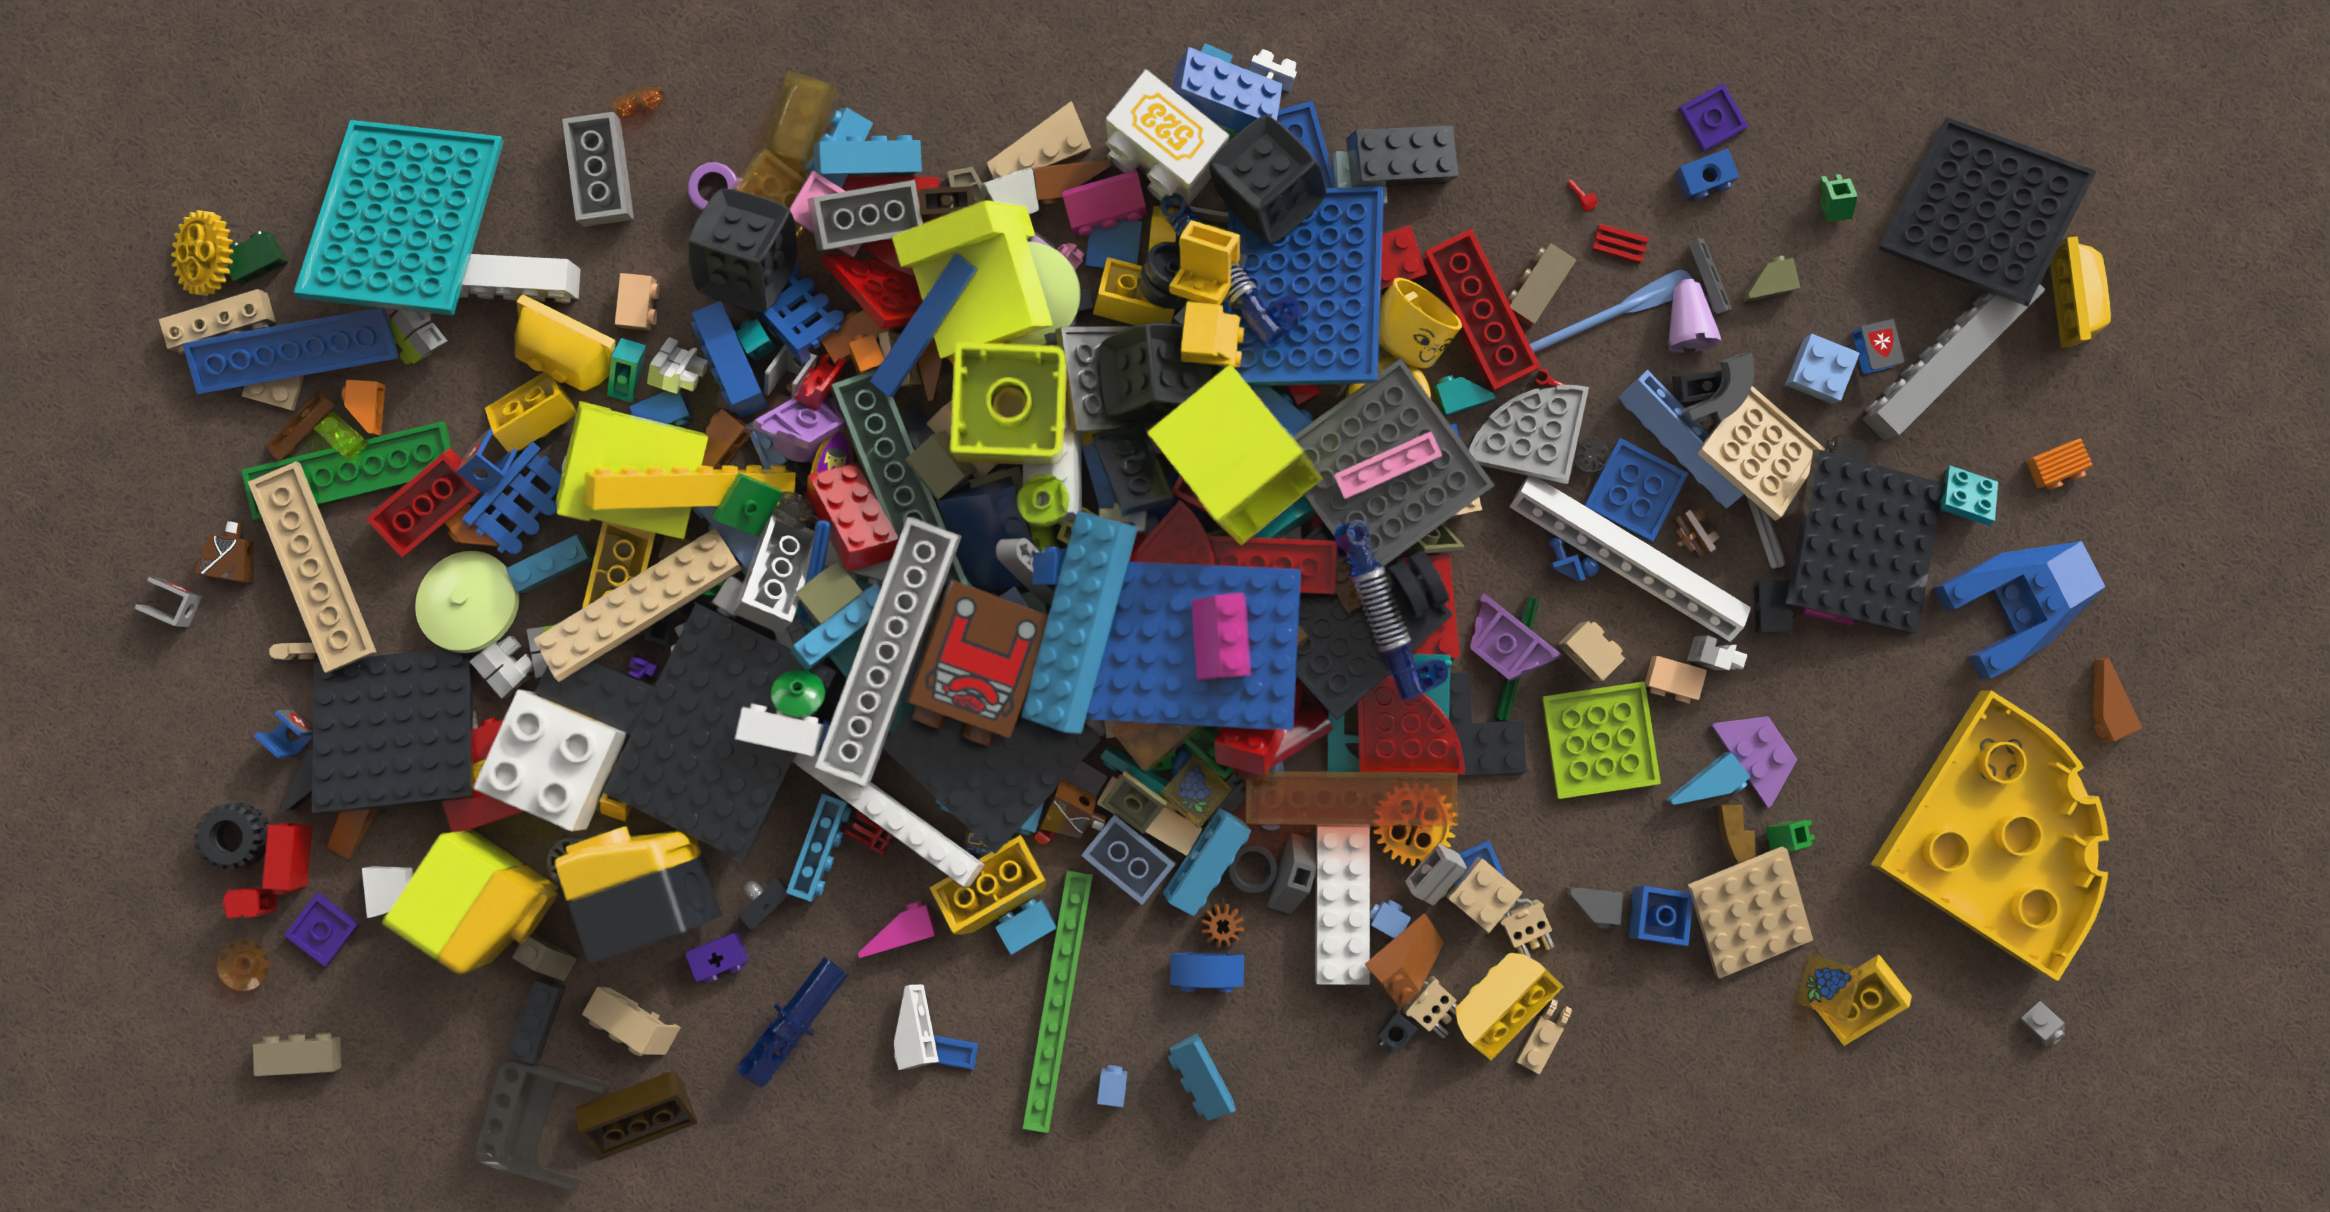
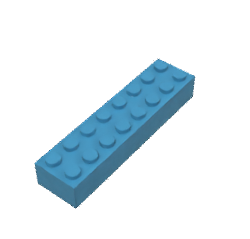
M1077 511L1021 717L1064 732L1082 733L1138 527Z

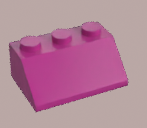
M1137 170L1062 191L1064 206L1073 236L1077 234L1079 236H1086L1093 233V228L1103 225L1104 229L1116 227L1119 220L1126 219L1128 222H1134L1142 219L1143 215H1147Z
M1243 593L1215 595L1192 600L1197 680L1251 676L1245 595Z

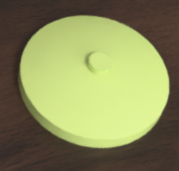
M1028 242L1053 326L1008 342L1015 345L1038 346L1046 343L1045 334L1055 333V329L1069 327L1072 324L1080 304V285L1073 266L1059 251L1042 243Z
M479 551L455 553L438 562L424 577L416 596V617L423 633L441 648L457 653L476 652L498 641L512 625L519 605V592L516 591L506 570L508 567L494 556Z

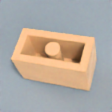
M620 273L615 325L625 329L651 331V326L655 325L657 320V311L653 309L654 299L659 298L660 292L659 284H656V280L652 276Z
M1652 656L1645 685L1651 688L1650 693L1665 697L1666 693L1675 695L1674 700L1690 704L1691 700H1699L1707 670L1663 657Z

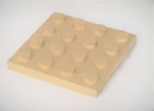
M1752 386L1748 397L1741 407L1729 417L1718 421L1697 454L1776 521L1782 517L1808 477L1813 450H1825V448Z
M1783 846L1688 884L1712 967L1719 979L1813 941L1789 854Z

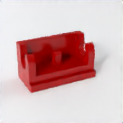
M825 354L821 358L820 364L817 365L807 380L800 385L799 390L794 395V399L817 411L830 394L832 384L839 382L845 360L839 358L834 366L828 363L829 354Z

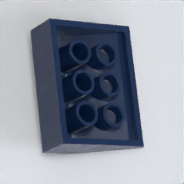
M1012 476L937 500L947 531L962 536L955 554L963 574L975 589L981 591L1024 586L997 558L996 548L999 541L1004 539H1027L1035 547L1027 521L1019 513L1017 506L1018 494Z

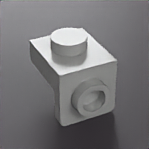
M2041 1001L2021 1018L2023 1023L2041 1039V1043L2045 1047L2050 1043L2056 1044L2065 1035L2063 1032L2065 1029L2064 1022Z

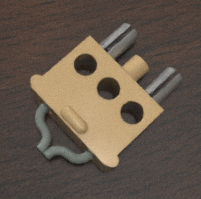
M1518 898L1516 902H1526L1527 904L1512 911L1508 910L1499 920V923L1503 925L1511 945L1514 948L1517 947L1520 954L1530 958L1531 956L1525 943L1529 942L1531 949H1535L1540 946L1537 938L1541 937L1546 950H1549L1550 947L1553 948L1554 944L1549 935L1552 929L1543 911L1544 904L1542 902ZM1539 921H1542V924L1540 926H1537V923ZM1530 926V930L1525 932V929ZM1515 932H1519L1517 937H1513Z
M1431 976L1424 982L1420 992L1414 996L1413 1000L1403 1007V1012L1407 1016H1412L1429 1032L1433 1030L1441 1038H1445L1446 1036L1434 1026L1436 1025L1442 1032L1448 1035V1031L1438 1022L1442 1020L1445 1024H1448L1452 1017L1446 1012L1450 1010L1456 1015V1011L1452 1006L1456 1008L1458 1005L1455 1003L1457 1000L1439 985V981L1434 976ZM1445 995V999L1440 1001V998ZM1437 1005L1436 1010L1432 1011V1007ZM1428 1015V1019L1423 1020L1424 1016Z

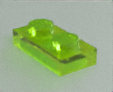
M334 411L314 427V430L348 461L368 445L366 440Z

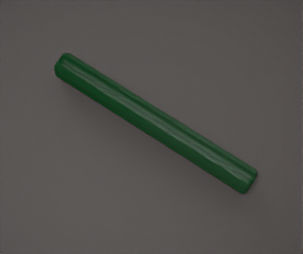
M1528 596L1525 598L1519 621L1532 630L1540 601L1537 598ZM1506 677L1504 678L1495 713L1497 720H1509L1520 677L1512 681Z

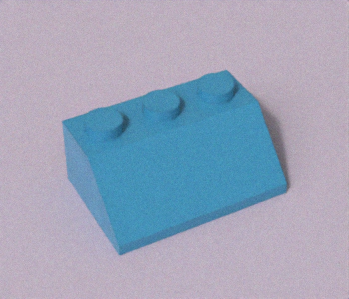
M1198 1033L1170 1047L1171 1055L1168 1058L1174 1070L1179 1068L1184 1076L1180 1081L1187 1093L1192 1091L1196 1099L1192 1103L1199 1116L1204 1115L1208 1121L1236 1111L1234 1101Z

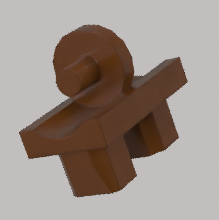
M1702 509L1689 510L1673 519L1678 528L1676 532L1681 538L1675 543L1676 546L1679 548L1685 544L1689 552L1693 551L1697 558L1715 550L1716 547L1714 545L1720 540L1715 530L1710 529L1705 532L1701 526V523L1706 520V515Z

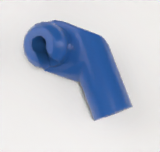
M1178 748L1175 751L1176 757L1172 760V785L1178 788L1180 782L1185 781V772L1191 762V754L1184 748Z

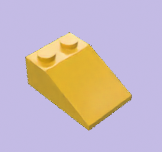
M1880 955L1875 956L1850 973L1852 976L1851 981L1846 982L1845 988L1839 989V992L1834 994L1833 999L1827 1000L1821 996L1822 1003L1817 1000L1812 1003V1006L1843 1046L1907 1009L1910 1005L1911 994Z

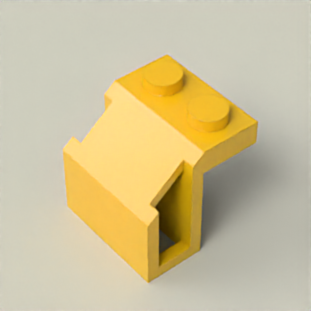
M1190 221L1180 236L1181 268L1169 285L1170 293L1200 303L1220 305L1231 285L1232 264L1238 265L1240 235Z
M1187 302L1181 360L1185 362L1224 365V369L1230 364L1234 369L1235 367H1240L1242 352L1237 351L1238 343H1243L1244 327H1239L1240 317L1223 313V307L1220 305Z

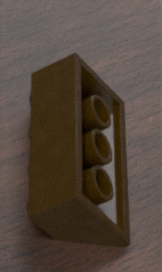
M675 1070L576 1107L578 1132L600 1160L698 1123L685 1085Z

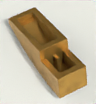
M1716 805L1721 836L1734 865L1755 858V832L1753 830H1744L1743 805Z

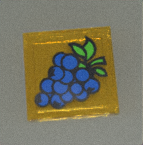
M1193 755L1159 794L1195 827L1200 828L1233 789L1196 755Z
M1811 953L1796 1003L1847 1021L1862 970Z

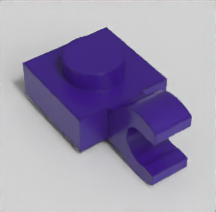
M631 657L628 667L633 668L629 672V676L638 680L641 677L648 679L649 675L657 676L661 668L638 657Z

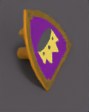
M845 426L822 441L816 452L815 459L810 462L812 465L811 474L854 463L853 447Z

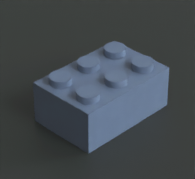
M1115 814L1081 855L1141 905L1144 904L1175 865L1172 859Z

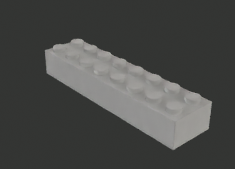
M2039 285L2029 306L2045 291L2041 285ZM1991 292L1982 293L1973 301V308L1968 312L1964 311L1955 319V326L1950 330L1947 328L1937 337L1938 343L1933 347L1929 346L1919 355L1920 361L1915 365L1911 364L1901 373L1902 379L1897 383H1891L1883 391L1884 397L1879 401H1873L1865 409L1867 414L1862 420L1883 441L1900 435L2028 307Z

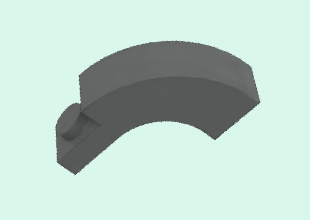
M1740 353L1720 361L1722 380L1719 389L1709 399L1682 409L1684 419L1694 420L1695 423L1709 419L1711 416L1712 420L1721 421L1737 411L1748 397L1754 380V359L1752 353Z

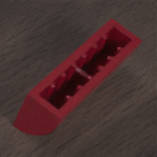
M1307 702L1299 707L1293 719V730L1287 731L1270 768L1334 730L1325 713L1317 705ZM1233 768L1235 774L1250 780L1259 775Z

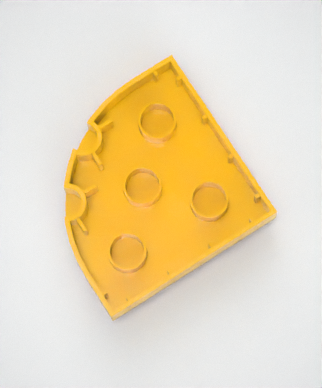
M1991 690L1980 691L1871 865L2045 978L2059 981L2087 936L2102 903L2108 872L2097 870L2098 842L2109 841L2100 798L2099 796L2087 795L2083 783L2077 774L2084 767L2070 748L2045 725ZM1990 738L1995 741H1986L1983 745L1984 748L1981 750L1980 745L1983 740ZM2010 739H2017V740H2019L2020 743L2022 744V749L2019 747V744H2018L2017 742H2015V741H2013V742H2008V741H2010ZM2006 746L2009 747L2010 750L2014 752V754L2009 753L2006 749ZM1988 764H1989V765H1993V766L1995 767V769H1996V776H1995V777L1993 776V769L1990 768V767H1988ZM2010 765H2017L2016 768L2013 767L2010 769V777L2008 778L2006 774L2007 768H2009Z

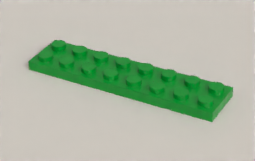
M441 421L243 469L241 471L252 519L258 521L263 518L248 482L294 462L301 464L317 506L406 485L442 453L452 448L446 422Z

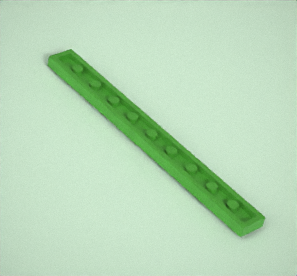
M1067 870L1023 1129L1049 1133L1093 874Z

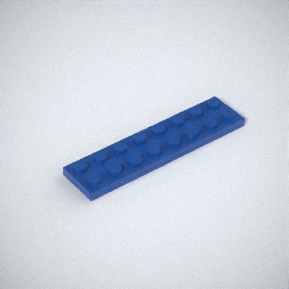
M382 307L195 340L182 344L197 394L391 360L399 357L386 308Z

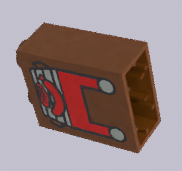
M947 581L904 697V701L916 705L911 719L942 729L946 716L966 722L961 737L990 747L996 733L1010 738L1035 669L1049 616L962 583Z

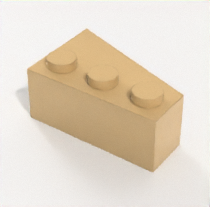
M597 987L582 1015L590 1019V1025L600 1030H606L610 1033L608 1036L612 1040L619 1043L624 1042L629 1046L628 1050L638 1056L643 1054L666 1055L681 1028L676 1024L665 1025L658 1020L660 1015L654 1012L650 1015L638 1007V1003L608 987Z

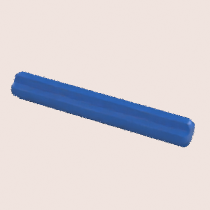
M819 520L816 523L806 584L824 571L831 531L830 522ZM802 606L800 615L801 619L805 621H811V619L809 618L808 614Z

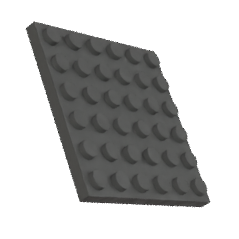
M1401 358L1378 374V383L1363 385L1292 437L1323 478L1304 496L1360 573L1375 567L1385 566L1495 486ZM1432 432L1442 457L1344 500L1334 474Z

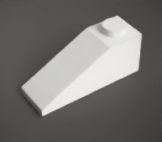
M908 985L904 989L894 1039V1057L898 1070L913 1069L939 1062L924 985Z

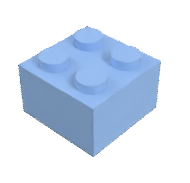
M1810 334L1803 338L1785 385L1830 404L1839 402L1842 399L1860 353L1817 335Z

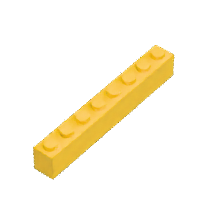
M724 465L722 470H713L711 466H697V470H688V467L673 466L672 471H663L661 467H647V471H637V468L622 467L621 471L611 472L610 468L599 467L595 468V472H585L584 504L593 509L719 506L738 473L781 489L784 494L778 504H794L796 473L787 470L785 465H771L770 469H762V466L747 465L746 469Z

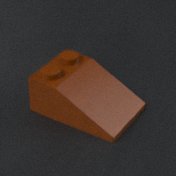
M1423 914L1366 962L1365 966L1381 989L1400 1009L1406 1003L1412 1001L1414 996L1420 992L1444 942L1429 918Z

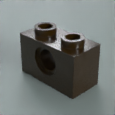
M972 186L920 189L921 215L924 221H933L975 205Z

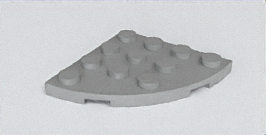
M1557 385L1555 388L1542 390L1537 388L1509 400L1489 416V419L1475 435L1469 452L1481 466L1568 484L1589 387Z

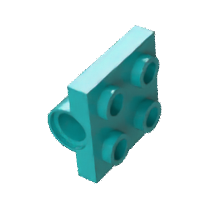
M1949 465L1944 475L1942 498L1938 501L1941 504V510L1991 526L1995 521L1998 482Z

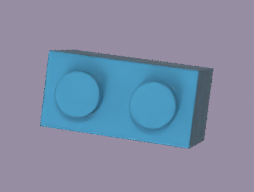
M1033 898L1021 905L1022 911L1013 915L1011 911L998 919L1000 924L995 928L1010 954L1017 952L1056 929L1057 925L1042 899L1036 902Z

